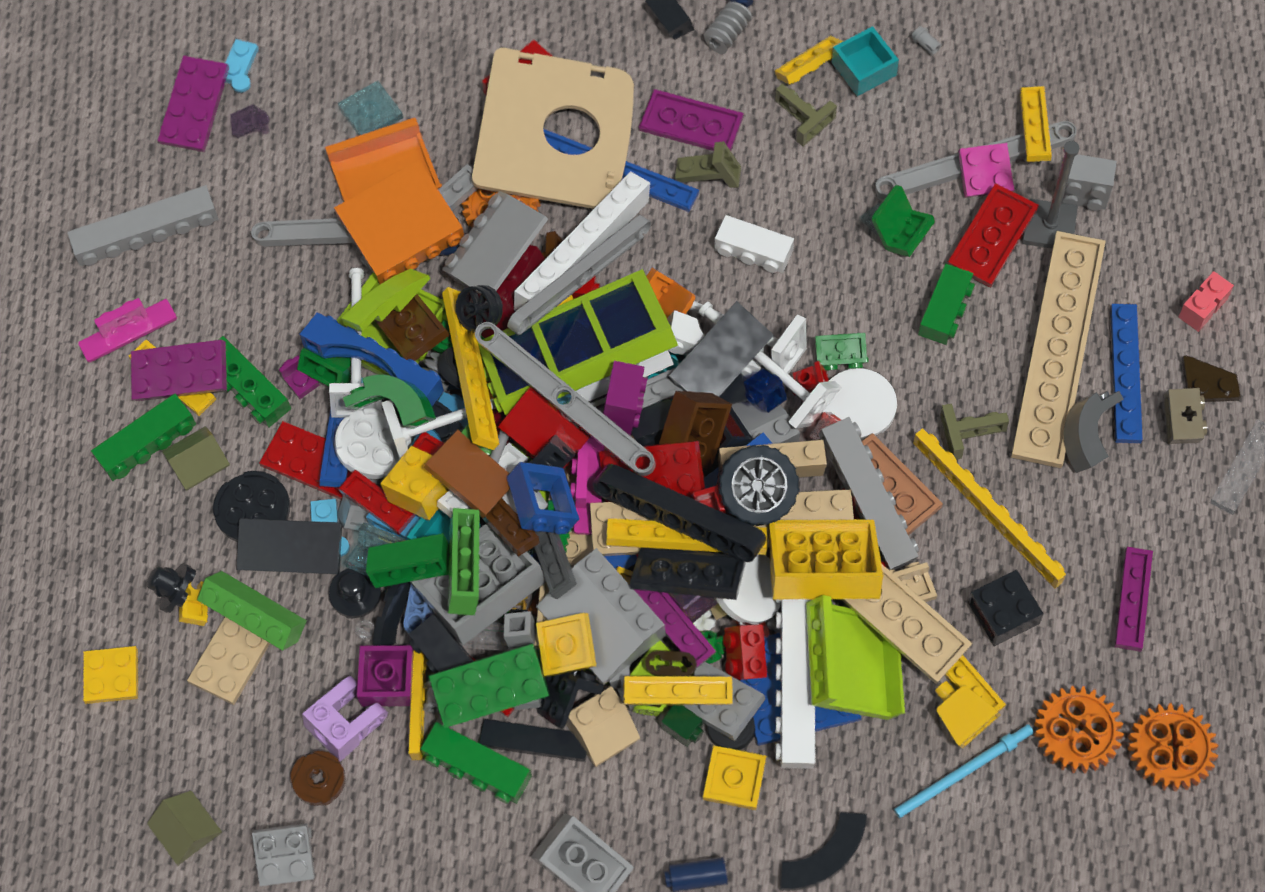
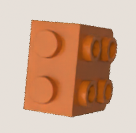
M652 267L646 277L666 318L674 310L686 314L692 307L696 296ZM640 295L632 298L626 310L640 302L643 303Z

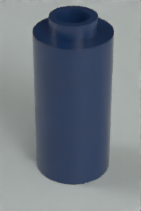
M724 857L669 865L670 870L664 871L667 888L672 887L673 892L728 884Z

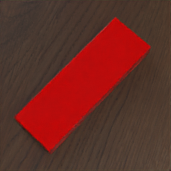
M354 470L339 487V491L398 535L416 516L388 502L383 489L357 470Z

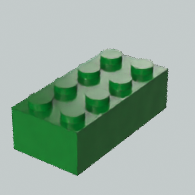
M534 643L429 676L444 728L550 695Z

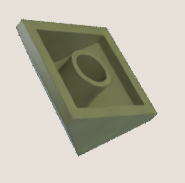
M206 426L162 451L186 491L230 466L216 439Z
M192 791L163 800L147 823L177 866L222 833Z

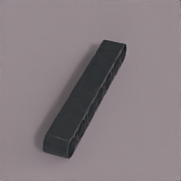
M615 464L606 465L592 484L594 491L602 498L744 562H752L767 541L765 534L760 529Z

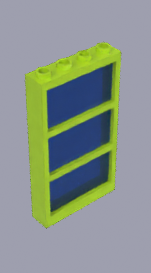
M643 269L555 307L521 335H517L509 328L503 330L506 335L575 391L610 376L614 360L635 365L678 346L672 328ZM491 335L482 340L490 341L494 337V335ZM479 344L484 373L487 382H489L487 385L494 398L493 401L498 412L504 411L507 416L531 386ZM562 392L558 395L557 399L570 393Z

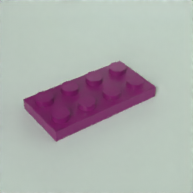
M189 56L182 57L157 140L159 144L205 152L230 67L228 64Z
M213 340L131 351L132 400L134 401L169 398L173 394L185 396L227 390L226 341Z

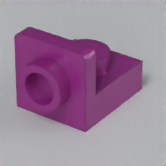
M297 355L293 359L285 361L282 367L279 368V372L283 381L300 400L320 385L316 379L297 370L300 358Z

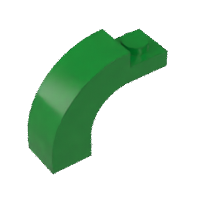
M380 374L364 377L362 380L365 387L355 388L350 391V395L343 397L345 406L354 410L382 399H390L399 411L403 426L412 429L436 420L431 403L418 387L408 381L389 375Z

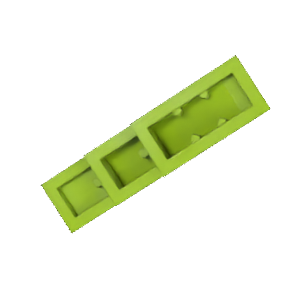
M408 269L391 277L375 287L341 317L344 325L363 332L374 319L382 322L392 310L400 312L430 280V276L414 269Z

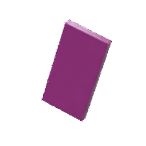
M654 89L640 123L639 131L714 151L715 142L724 141L731 151L744 118V113Z

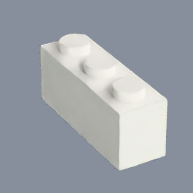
M725 215L715 237V250L722 256L739 258L745 264L762 266L771 273L779 272L783 274L794 248V238Z

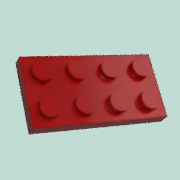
M995 183L950 257L948 264L972 272V279L991 288L1034 217L1039 205Z
M282 421L259 462L260 466L342 500L343 498L339 487L320 486L326 438ZM348 470L347 478L352 474V472L349 471V470Z
M699 440L643 446L653 455L656 464L652 473L642 477L683 495H692L693 492L705 489ZM608 450L599 451L601 472L606 465L615 464L635 473ZM646 456L639 457L636 461L638 469L644 470L650 465V459Z

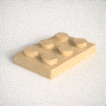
M225 617L187 681L189 684L234 705L270 643Z

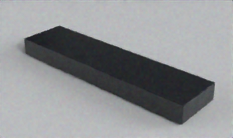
M484 719L479 744L487 748L581 762L586 761V751L572 731Z

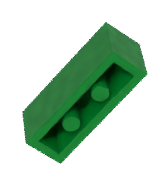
M945 263L920 324L919 336L947 345L949 338H955L959 324H956V320L958 317L963 318L967 307L964 300L966 296L971 298L975 283H972V272Z
M442 533L369 547L366 573L375 588L449 575V543Z

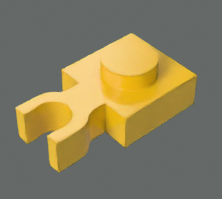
M200 581L197 589H194L191 583L188 584L185 590L188 593L187 599L179 607V622L204 626L207 623L208 606L197 600L204 583L203 581Z

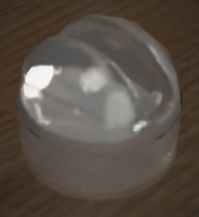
M367 619L360 620L355 626L357 638L365 642L372 640L375 628L374 623ZM361 626H365V627L371 629V631H370V633H369L368 631H366V630H364L363 628H360V627H361Z

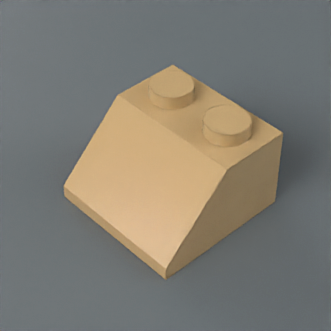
M612 686L604 690L601 695L598 694L573 709L566 723L595 767L640 739L627 707Z

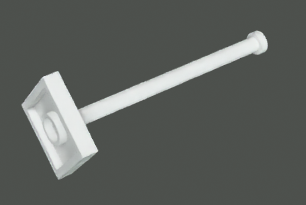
M353 268L349 271V277L352 279L351 308L361 299V281L364 278V271L360 268ZM351 357V383H329L331 417H349L368 408L382 410V400L358 410L345 406L343 397L350 395V391L355 388L365 387L364 383H361V359Z
M694 301L690 310L699 314L703 304ZM796 315L779 339L772 337L767 345L773 347L771 349L772 361L787 374L790 373L807 349L806 318ZM773 375V380L782 384V382Z
M706 302L700 308L699 314L707 316L716 324L722 316L712 308L713 305L710 302ZM762 351L754 357L803 400V404L789 420V423L796 429L812 426L842 388L836 381L820 382L809 393Z
M490 399L492 410L496 409L493 399ZM391 400L382 402L400 459L408 450L405 441L410 440L409 437L467 418L466 409L463 408L436 417V420L412 429L400 426Z

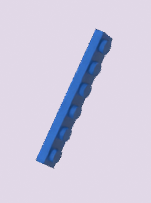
M1112 304L1110 308L1114 393L1120 391L1124 399L1114 405L1115 443L1141 444L1143 437L1137 304Z

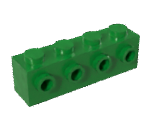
M222 336L218 340L226 341V392L231 390L236 395L234 397L236 402L242 408L247 406L252 411L250 413L258 424L263 422L270 428L291 410L288 399Z

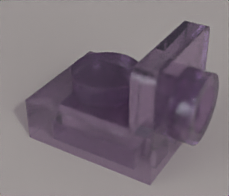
M254 104L230 114L232 134L237 138L255 130L260 131L264 135L269 133L270 120L268 114Z

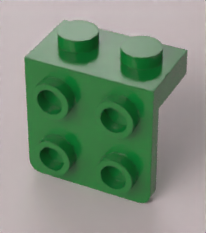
M899 185L893 187L872 216V222L885 249L907 257L912 255L935 223L933 215L912 209L902 186Z

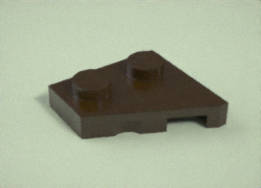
M1183 356L1182 364L1186 389L1200 388V395L1204 396L1205 402L1239 401L1240 390L1237 374L1193 357Z

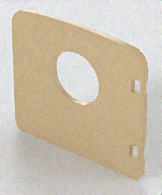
M508 48L497 49L493 57L473 168V185L490 191H501L507 194L595 209L622 180L630 140L634 83L630 75L618 68L600 67L590 63L536 53H523L519 50ZM524 58L533 60L532 65L518 63V59ZM595 71L605 74L604 78L590 76V73ZM561 109L581 110L590 115L598 125L599 140L586 153L579 155L561 153L554 149L544 136L543 126L546 119L552 113Z

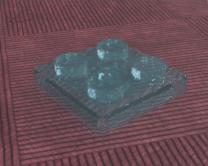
M378 80L338 103L339 109L359 136L390 126L403 119V113Z

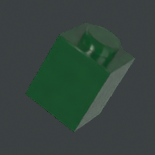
M673 705L661 721V729L686 747L691 742L696 743L704 733L702 729L703 719L683 705Z

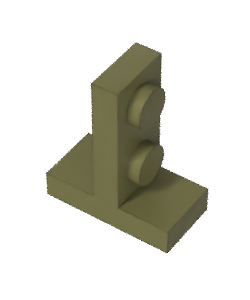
M783 83L776 89L775 102L802 123L797 129L796 142L802 147L836 118L837 105L832 101H829L820 110L816 111L813 105L804 102L795 90L787 88Z
M724 141L715 142L713 154L678 158L675 179L678 182L685 183L723 178L730 188L739 187L741 165Z
M952 403L942 405L940 418L948 448L956 460L962 459L964 446L962 439L1007 431L1009 424L1007 412L1000 414L998 412H991L984 417L974 418L969 416L957 421Z

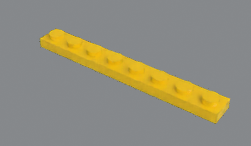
M447 287L442 295L472 443L494 450L499 445V439L479 344L475 337V332L464 328L458 320L456 300L460 291Z
M923 428L915 434L913 444L1054 589L1061 585L1066 576L1063 566L1058 561L1052 560L1046 554L1045 548L1028 536L1025 527L1020 523H1016L1010 517L1008 510L1004 506L998 505L992 499L991 493L974 481V477L969 470L961 468L954 455L949 451H945L933 434H928Z

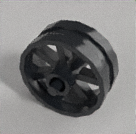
M489 285L470 286L463 289L458 295L456 314L464 328L475 332L477 326L483 323V318L496 326L503 314V304L497 291ZM476 290L481 292L480 298L478 297Z

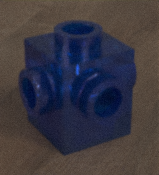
M765 369L760 370L744 381L747 392L745 396L749 403L753 406H758L767 413L787 400L782 380L776 374H771Z

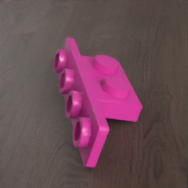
M137 298L127 301L121 307L105 312L100 317L94 319L99 332L79 341L78 344L86 360L90 363L177 320V316L167 299L145 309L140 299Z
M592 437L578 450V459H572V474L577 475V482L571 483V494L573 499H576L575 507L579 516V520L574 525V534L592 535L590 503L602 502V497L594 491L592 484L601 473L599 451L604 450V447Z

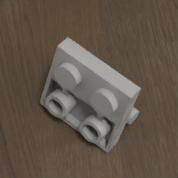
M308 823L253 830L252 837L259 886L312 880L315 878L310 842L312 830L311 827L308 828Z

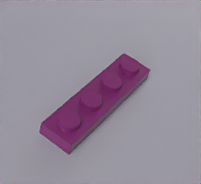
M1126 547L1115 648L1139 652L1143 649L1153 557L1152 550Z
M634 589L665 624L666 635L679 651L687 652L694 656L697 668L716 653L715 649L668 593Z

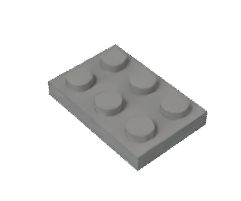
M704 662L690 677L732 676ZM732 677V705L683 706L702 718L704 724L735 741L763 704L765 696L763 693Z

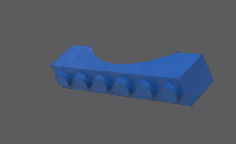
M317 312L299 334L304 348L323 358L352 357L365 360L377 365L390 376L414 384L426 395L431 406L434 405L444 392L441 377L432 370L427 371L421 368L414 360H406L399 356L395 350L391 348L386 349L380 346L374 339L359 335L355 329L340 325L329 315L325 317Z

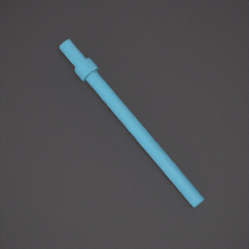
M1027 724L1013 734H1006L999 739V743L894 809V812L899 818L903 817L1003 752L1007 751L1009 753L1018 747L1019 742L1034 733L1033 729Z

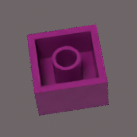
M614 360L603 414L631 436L632 428H638L648 378L643 377L644 366Z
M360 646L357 698L361 707H369L375 703H379L381 706H411L415 651L412 646Z

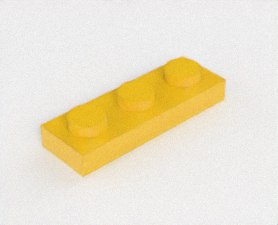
M829 36L774 70L777 79L787 84L798 82L802 76L817 70L826 61L832 60L833 47L843 41Z

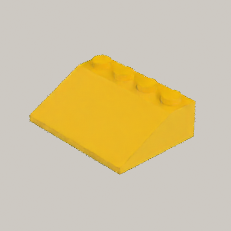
M778 520L769 524L773 599H815L821 595L830 596L831 599H880L883 572L874 520Z

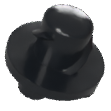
M183 563L176 570L157 566L151 571L147 579V587L156 592L157 597H161L160 610L171 613L176 605L181 607L188 596L185 590L196 575V570L190 565Z
M359 567L348 568L340 572L331 582L329 599L333 608L342 616L348 619L360 618L371 613L380 603L381 587H374L366 573V569Z

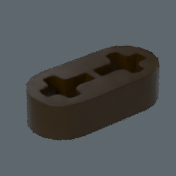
M653 651L646 657L645 661L648 672L654 676L690 677L697 668L696 659L687 652ZM656 656H660L661 661L670 662L669 666H660V670L656 671L654 666L650 665V661H655ZM682 658H687L688 662L692 663V667H688L687 672H682L681 667L673 666V662L680 663Z

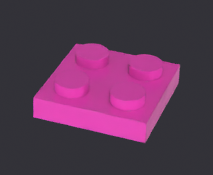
M1007 143L961 148L958 150L965 198L988 195L995 183L1012 192L1014 191Z

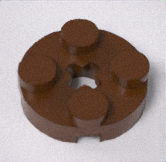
M315 751L306 757L304 755L298 759L291 771V783L298 798L304 803L313 806L331 804L342 793L346 782L345 770L336 756L326 751ZM323 772L325 780L318 785L314 784L315 781L312 779V776Z

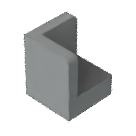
M343 495L338 511V517L343 527L368 532L370 527L366 518L368 512Z

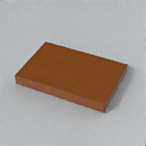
M459 430L445 442L423 467L473 510H479V515L483 518L510 490L507 476L510 473L477 445L473 444Z

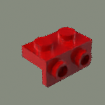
M743 625L724 628L723 643L726 647L727 661L725 668L727 674L737 680L766 678L767 667L763 625Z

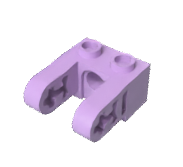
M352 676L342 680L302 713L304 727L339 761H342L360 744L359 742L375 730L388 715V712L379 703L370 706L351 723L338 712L357 695L358 682Z

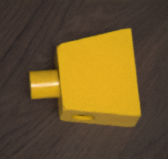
M945 681L935 690L936 694L944 701L937 707L936 711L955 742L962 749L1001 716L995 708L966 685L961 686L955 691Z

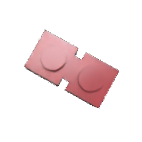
M1213 271L1201 284L1199 290L1197 289L1184 303L1178 318L1199 332L1211 319L1213 313H1216L1227 301L1234 285Z

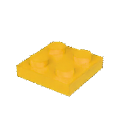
M580 613L536 623L544 676H553L597 666L588 613Z
M136 646L84 651L83 701L85 704L138 699V648Z
M713 746L703 800L756 810L766 756Z

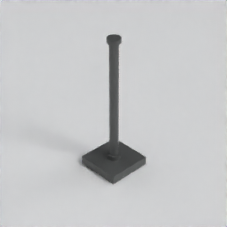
M1068 141L1064 145V158L1052 202L1029 199L1038 204L1039 207L1024 232L1022 244L1053 249L1057 231L1070 234L1075 233L1078 206L1063 204L1062 200L1074 157L1080 149L1077 142Z

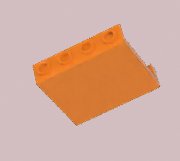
M416 117L325 147L344 202L417 160L420 161L437 189L442 187L422 139Z
M419 160L334 207L339 221L349 232L376 275L379 284L408 269H416L421 262L437 257L442 250L449 246L454 247L458 245L464 236L463 227Z

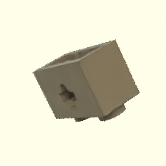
M1200 388L1169 389L1163 395L1168 444L1199 443L1204 439V435H1207L1206 420L1202 419L1205 400L1204 396L1200 395ZM1185 412V414L1187 416H1190L1191 418L1187 421L1186 417H1182V413Z

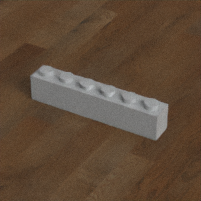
M205 185L68 231L67 233L74 255L81 267L84 265H94L98 260L107 257H117L122 252L131 249H141L145 244L154 241H164L167 237L175 234H185L190 229L199 226H209L213 221L219 219L208 188Z
M847 417L821 429L819 437L824 441V447L845 490H851L852 504L860 520L875 521L881 562H885L888 570H896L915 561L918 557L917 552H919V548L914 538H909L905 530L907 529V523L901 514L898 515L894 508L896 502L890 491L886 492L882 484L884 477L880 469H875L871 461L873 455L867 445L864 446L860 439L862 434L856 422L852 423L850 417Z

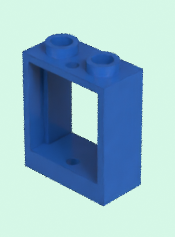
M519 462L507 476L522 529L567 534L579 520L564 468ZM534 489L550 491L555 511L539 509Z

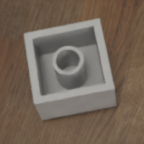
M1077 154L1074 157L1062 203L1084 206L1093 211L1106 210L1113 188L1117 161Z

